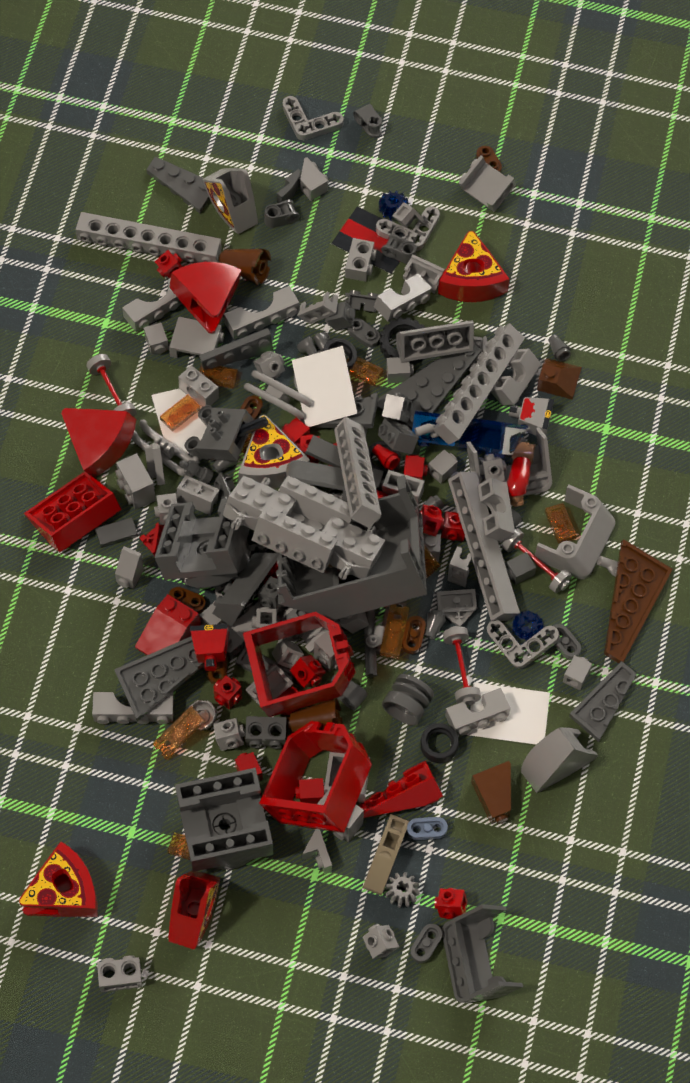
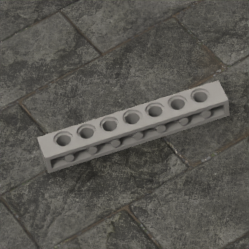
M81 212L75 229L77 240L82 242H93L102 246L108 245L118 249L124 248L134 252L150 253L154 256H161L169 250L173 255L176 253L182 260L187 262H218L222 249L220 238Z
M510 323L504 327L499 326L495 330L494 338L487 342L486 350L478 356V362L470 368L469 371L471 373L462 380L461 388L454 392V398L445 406L444 414L437 418V424L433 430L448 445L460 439L525 339Z
M345 416L334 431L350 518L371 528L374 523L379 521L381 511L364 427Z

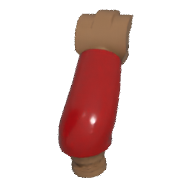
M521 442L516 446L517 448H515L516 450L512 455L513 464L507 480L511 506H521L524 504L523 495L527 492L530 467L533 463L536 444Z

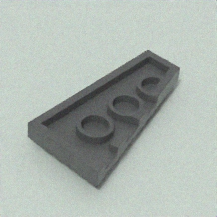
M154 157L146 169L148 175L161 185L167 186L173 194L180 196L186 204L193 206L199 214L210 200L202 180L203 177L158 157Z
M266 328L199 355L201 365L204 370L257 357L267 351L274 352L271 333Z
M371 394V397L362 398V396L354 397L357 414L347 417L364 428H373L379 399L378 394ZM343 418L311 427L336 428Z
M621 661L569 714V717L599 742L634 681L636 673Z

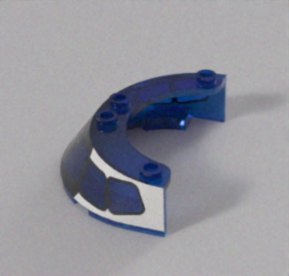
M415 411L412 431L415 433L414 428L425 424L436 425V420L441 414ZM473 418L460 439L449 445L440 436L432 438L430 433L419 436L417 442L419 446L429 447V443L463 448H467L466 442H471L477 453L481 454L482 450H484L486 455L494 454L493 457L505 458V454L513 455L528 426Z

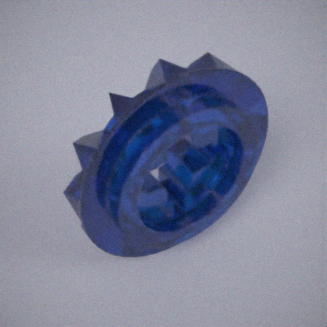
M528 610L527 612L521 611L520 614L515 616L512 627L514 633L519 638L529 640L541 631L544 625L542 618L537 613ZM525 619L528 623H533L531 629L528 626L524 627Z

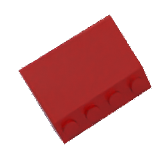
M84 471L24 514L47 542L60 553L77 540L83 538L91 530L97 528L101 523L113 517L121 508L114 493Z

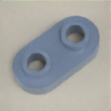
M441 817L415 818L409 821L407 834L413 840L440 839L446 835L448 825ZM439 827L441 830L436 832L434 828ZM415 828H419L421 831L419 833H415L413 830Z

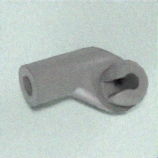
M425 424L414 428L418 437L430 433L432 438L439 436L433 430L436 426L434 424Z
M599 556L597 565L607 568L616 577L618 562Z
M377 625L374 635L366 638L368 647L375 648L382 644L385 632L384 626Z

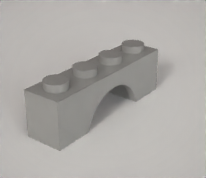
M171 278L167 280L168 291L160 300L145 302L137 298L122 307L123 317L135 332L144 329L153 321L161 319L166 313L177 309L182 304L169 288Z
M287 286L273 292V302L266 310L249 312L239 307L224 314V323L234 340L244 338L248 334L260 331L270 324H276L284 318L295 316L299 312V301L291 287Z
M93 692L92 715L94 722L99 724L137 722L131 707L121 704L113 692ZM173 692L137 723L157 722L159 724H167L173 722Z

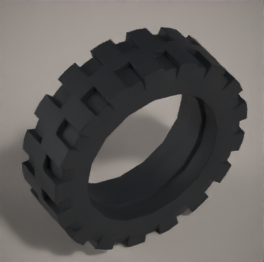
M402 317L397 318L395 321L393 319L388 325L386 324L380 334L381 353H384V358L399 357L398 351L389 344V339L397 332L425 328L424 325H420L419 321H413L407 317L406 319H402ZM420 359L409 361V364H417Z

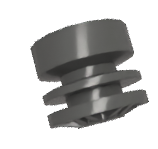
M400 674L392 685L393 691H389L383 700L382 707L396 720L415 726L421 720L425 712L424 709L428 708L429 703L432 701L434 692L420 679L408 674Z

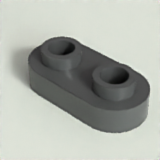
M354 318L353 326L347 327L348 334L368 348L376 347L380 342L379 332L362 319Z
M562 624L554 625L562 636L554 646L566 659L572 660L574 655L578 657L581 651L580 643L566 626ZM549 632V637H550L551 639L554 638V635H553V634H554L555 632H553V633H550V632ZM572 649L574 652L569 653L567 650Z
M426 925L411 947V957L415 962H427L442 939V930L438 925ZM430 933L434 934V935H435V938H434V939H430V938L428 937V934H430ZM421 950L425 954L423 956H419L417 952Z

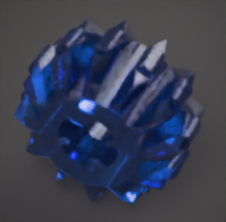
M390 190L388 194L383 193L382 198L379 200V211L382 213L383 218L389 216V220L394 218L392 215L403 202L408 204V199L405 198L404 193L398 194L397 190L395 193H392Z

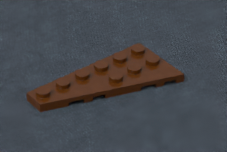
M624 539L620 545L604 655L617 663L625 660L673 570Z

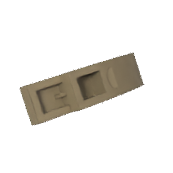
M390 814L362 887L363 889L382 896L409 821Z

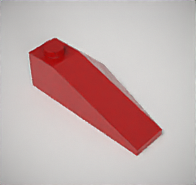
M426 760L403 772L404 777L397 782L392 780L388 783L385 791L376 792L366 799L365 803L358 805L364 810V818L426 806L437 802L439 798L443 797Z

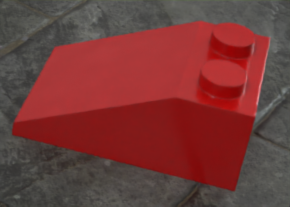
M167 594L152 614L135 648L145 655H149L191 637L190 626L201 625L199 613Z

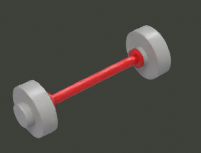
M99 354L92 357L87 362L86 367L90 374H101L117 404L114 410L127 411L135 417L137 411L132 403H121L105 372L111 366L108 355Z
M516 528L515 534L504 540L502 548L507 552H511L514 548H519L523 553L527 552L530 558L552 577L549 588L554 593L565 590L570 584L569 580L572 574L566 569L560 573H554L522 545L521 540L524 537V533Z
M453 626L443 632L444 643L455 645L464 687L455 692V699L458 704L465 702L466 705H472L481 699V693L478 687L468 686L460 647L461 643L469 639L468 629Z

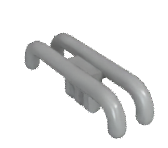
M252 371L251 376L254 379H258L269 386L266 391H263L250 383H246L244 389L247 392L263 398L291 413L298 419L304 418V413L288 404L290 398L287 395L300 401L307 407L312 405V401L309 398L259 371Z
M140 420L139 425L141 429L154 440V443L160 446L162 463L178 475L184 477L186 475L184 468H181L170 459L174 455L187 462L190 459L199 461V458L197 456H189L152 430L146 420ZM134 430L133 442L145 451L144 446H149V444L143 441Z

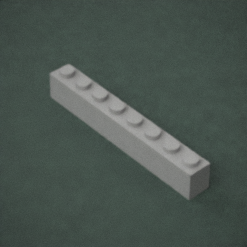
M460 471L448 479L490 620L508 621L520 614L498 540L485 536L483 518L489 516L487 505L480 502L478 491L480 482L476 472Z

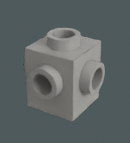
M267 351L260 358L253 361L257 371L272 379L278 378L281 375L280 373L285 371L283 357L275 352Z
M488 454L484 456L485 458L480 459L479 471L483 481L491 477L505 481L504 471H506V464L504 460L496 456V454Z
M176 493L157 495L158 506H155L154 510L155 518L160 519V525H165L171 504H177Z
M269 607L257 608L256 616H252V628L256 629L280 622V617L276 616V609Z
M237 718L213 724L215 739L221 751L244 745L245 729L243 724L239 725Z
M373 925L368 929L369 932L363 936L366 947L373 959L387 957L399 948L394 932L389 925Z

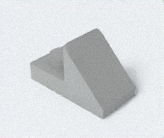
M315 829L302 854V860L315 857L318 868H322L324 874L332 872V864L320 829Z

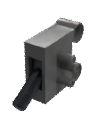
M206 405L198 412V417L207 427L202 439L200 440L198 437L192 436L186 440L184 446L192 457L197 456L199 460L237 461L248 434L268 426V420L265 416L254 420L246 409L212 408L210 405Z

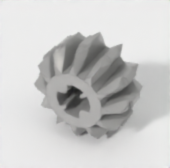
M404 872L403 877H400L399 873H395V879L389 877L388 882L390 884H386L385 889L388 891L386 892V898H391V904L397 901L400 908L402 903L409 907L410 901L416 902L417 898L415 896H418L420 891L417 889L419 883L413 882L414 876L407 878V873ZM402 887V889L406 890V892L403 893L402 890H399V888Z

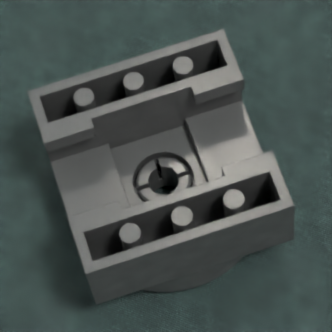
M228 498L221 499L218 509L219 517L196 519L193 502L171 504L154 557L164 580L180 579L186 585L198 589L213 586L219 587L245 569L251 554L247 541L250 528L244 525H240L237 530L231 528L233 520L223 516Z
M256 768L175 785L193 872L209 868L234 869L245 865L252 859L273 855V842L269 824L266 821L264 809L259 804L261 789ZM221 826H230V828L227 830V834L225 830L220 829Z

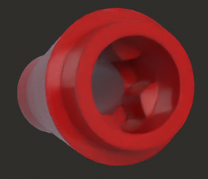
M380 444L373 448L372 453L375 454L385 469L393 470L399 464L400 459L397 453Z

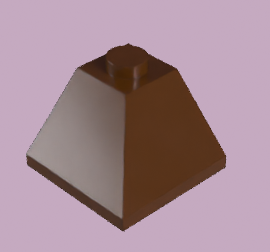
M546 358L539 376L537 391L573 400L582 367Z

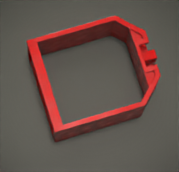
M317 612L243 633L260 707L268 717L341 697L356 673L354 663L350 659L351 656H354L353 649L349 645L343 629L340 628L338 623ZM321 627L328 630L339 670L333 681L326 685L273 700L260 645Z
M310 721L287 737L259 804L279 823L344 833L372 763L363 744L357 742L353 734L348 733L344 724L327 722L324 729L319 730L321 723ZM322 750L345 754L324 805L292 801L296 793L295 787L299 786V780L302 779L310 758Z

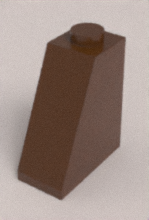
M509 761L472 775L471 783L491 824L496 822L501 824L510 817L511 764Z

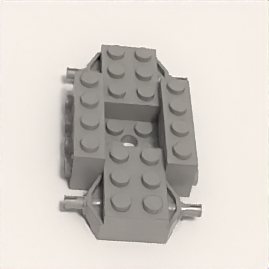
M243 476L229 495L223 516L233 520V523H231L232 529L237 530L240 525H244L254 530L252 541L319 572L324 573L328 565L331 564L333 567L341 570L339 573L340 578L343 576V579H346L348 574L359 579L368 577L381 555L385 539L374 534L376 531L375 526L373 528L371 526L367 531L354 526V520L350 518L348 502L325 493L314 486L303 483L296 478L287 476L280 490L277 491L268 486L271 480L269 478L267 480V477L259 483L252 478Z

